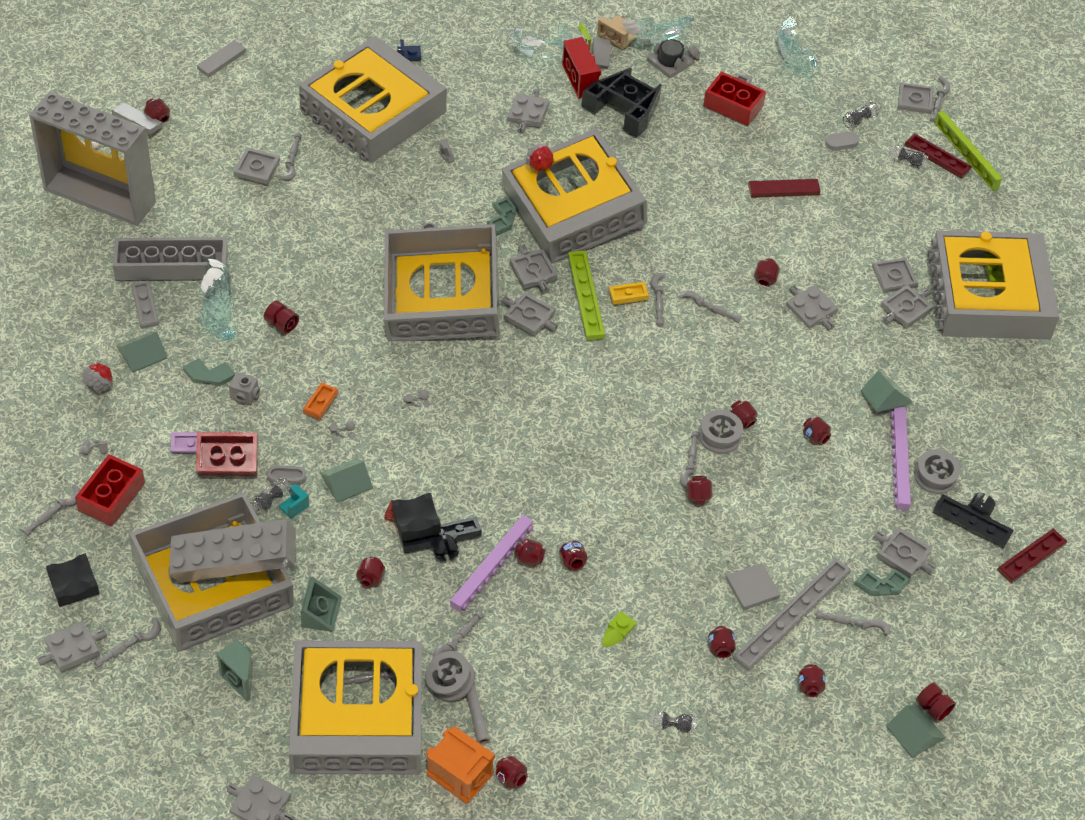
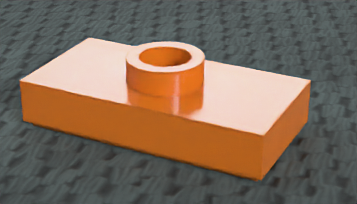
M321 382L303 408V413L321 420L338 395L339 390Z

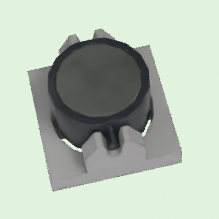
M662 39L661 43L657 42L654 47V53L647 56V61L669 79L694 64V60L684 53V45L674 39Z

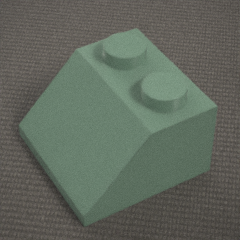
M236 639L217 653L219 674L248 701L251 696L253 676L252 652L245 643L241 644Z

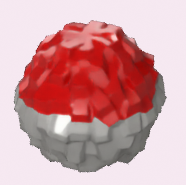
M540 143L529 148L526 161L531 170L541 172L548 170L552 166L554 158L550 147Z
M96 363L83 370L82 382L88 384V387L95 392L101 393L111 387L113 376L109 367Z

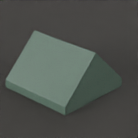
M151 331L116 345L132 373L167 359L158 332Z
M879 370L861 389V394L876 412L912 404V400L896 382Z
M358 459L320 473L337 503L373 489L365 463Z
M314 577L309 579L301 608V626L333 632L342 597Z
M906 705L886 725L887 729L912 759L945 739V736L919 706Z

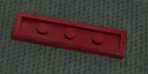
M915 133L904 144L907 148L922 155L960 179L972 168L969 164Z
M818 179L749 181L748 184L751 198L818 196L821 192Z
M1053 528L999 566L997 571L1012 584L1065 546L1067 540Z

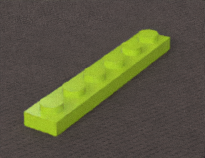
M944 111L938 112L935 125L991 190H998L1002 181L1001 175L983 157Z
M586 250L568 252L569 265L586 341L605 339L604 327Z

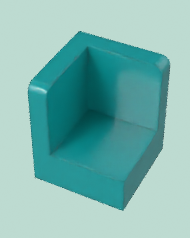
M294 484L290 487V498L281 503L279 508L292 519L309 507V495L297 484Z

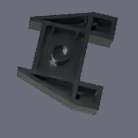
M627 68L593 82L583 91L582 107L596 114L608 102L627 112L625 114L623 130L638 137L649 125L660 100L662 85L659 84L656 88H653L631 76L632 68Z

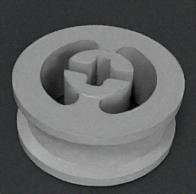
M711 411L702 419L699 432L700 442L711 452L718 454L730 453L740 445L743 424L738 416L729 411ZM720 425L724 426L722 438L718 437Z
M929 450L919 458L914 472L915 480L922 489L930 493H947L956 485L961 471L960 464L952 454L946 451ZM931 465L929 471L927 472L925 467ZM946 472L949 473L950 477L944 478Z
M446 651L438 654L430 661L425 672V679L429 688L439 699L456 701L471 691L475 682V672L471 664L461 653ZM455 666H460V667H462V673H461V674L459 673V671L456 669ZM439 679L442 680L446 687L439 686Z

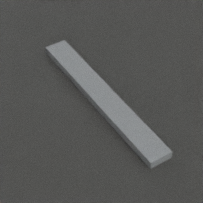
M835 558L733 656V660L749 672L851 573V569Z

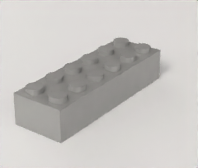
M227 237L115 238L113 258L115 281L203 280L204 275L207 274L210 268L220 269L223 272L218 279H227ZM209 259L220 261L224 264V267L211 266Z
M287 519L171 536L169 574L179 583L294 567L296 528Z

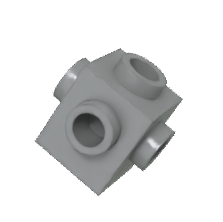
M236 372L229 385L230 398L241 403L252 404L254 398H258L260 394L258 378Z

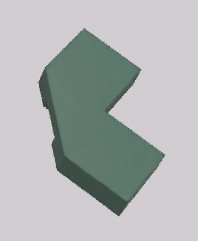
M508 197L492 203V207L500 216L487 221L489 225L495 224L497 236L512 229L517 212V207Z
M199 358L183 366V371L193 383L201 384L203 382L214 386H222L231 381L235 376V372L226 362L211 370Z
M895 568L884 580L866 569L855 581L854 585L870 596L899 595L910 583L911 579Z

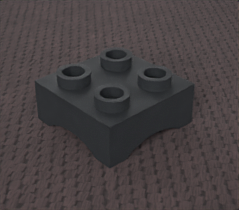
M431 493L423 494L414 499L392 501V512L402 542L441 533V522L436 513Z
M86 553L64 563L46 566L59 607L100 594Z

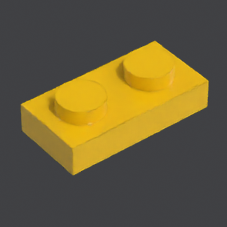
M645 282L609 286V294L613 305L649 299Z

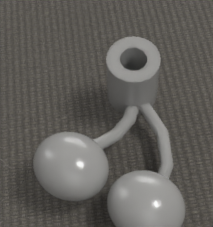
M421 390L419 397L413 398L411 394H407L403 401L405 403L411 401L415 406L422 407L412 400L419 398L427 400L429 394L426 390ZM424 401L423 406L429 407L430 402Z
M347 421L345 427L338 428L337 424L332 423L329 431H336L338 435L346 438L337 430L346 428L348 431H353L355 424L353 421ZM350 432V433L348 434V437H349V438H354V437H355V433H354V432Z
M85 440L83 442L84 446L81 448L83 454L90 453L91 448L99 445L101 453L108 452L107 441H93V443L97 444L89 446L91 442Z

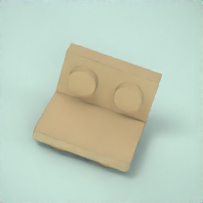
M603 16L598 19L597 35L610 40V43L622 50L641 34H630L621 24V22L627 20L620 16L614 17L611 21Z

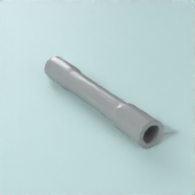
M474 682L471 691L467 694V699L474 723L476 739L482 745L489 743L490 738L483 719Z

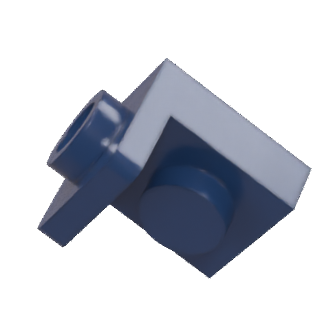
M400 39V46H397V52L410 62L421 61L420 45L404 46V39Z

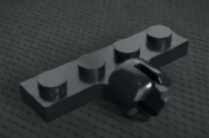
M976 493L970 504L963 505L942 494L933 513L1003 549L1005 548L1014 530L990 517L996 505L991 496H988L985 503H983L985 493Z
M477 517L441 524L440 534L403 542L399 535V540L404 553L432 548L436 558L441 562H446L445 555H448L449 560L452 561L459 554L457 541L482 536V530Z

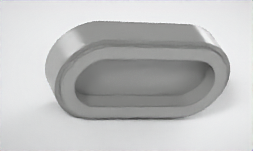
M854 132L831 134L826 138L825 145L833 151L854 148L859 143V136Z
M276 465L270 467L267 471L268 481L275 485L293 486L297 484L299 486L307 479L305 469L298 466Z

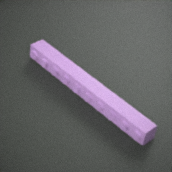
M906 407L893 408V411L890 412V418H892L891 427H893V430H891V437H893L891 445L894 446V449H892V456H894L892 465L895 466L893 468V475L895 476L893 485L896 487L894 488V495H896L894 505H896L897 510H909L911 500Z
M524 515L519 518L450 600V607L460 613L462 610L467 609L468 603L475 599L477 592L480 593L482 591L483 585L489 583L490 577L497 573L498 567H502L505 559L512 555V551L516 548L517 543L523 541L526 538V534L533 530V520Z

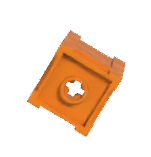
M453 726L451 729H446L442 734L444 738L435 748L431 746L426 752L428 761L426 776L462 802L468 804L493 776L495 754Z

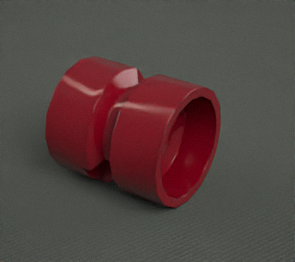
M276 300L265 310L264 320L270 325L275 326L281 333L287 335L296 328L299 322V315Z
M933 682L921 691L916 698V702L924 710L929 709V715L936 722H940L951 713L956 706V702L948 694L943 695V690Z

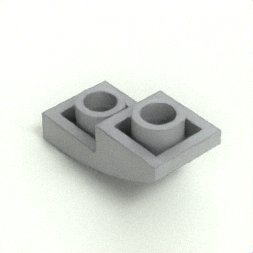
M594 37L592 54L595 56L596 64L600 68L608 69L610 40Z

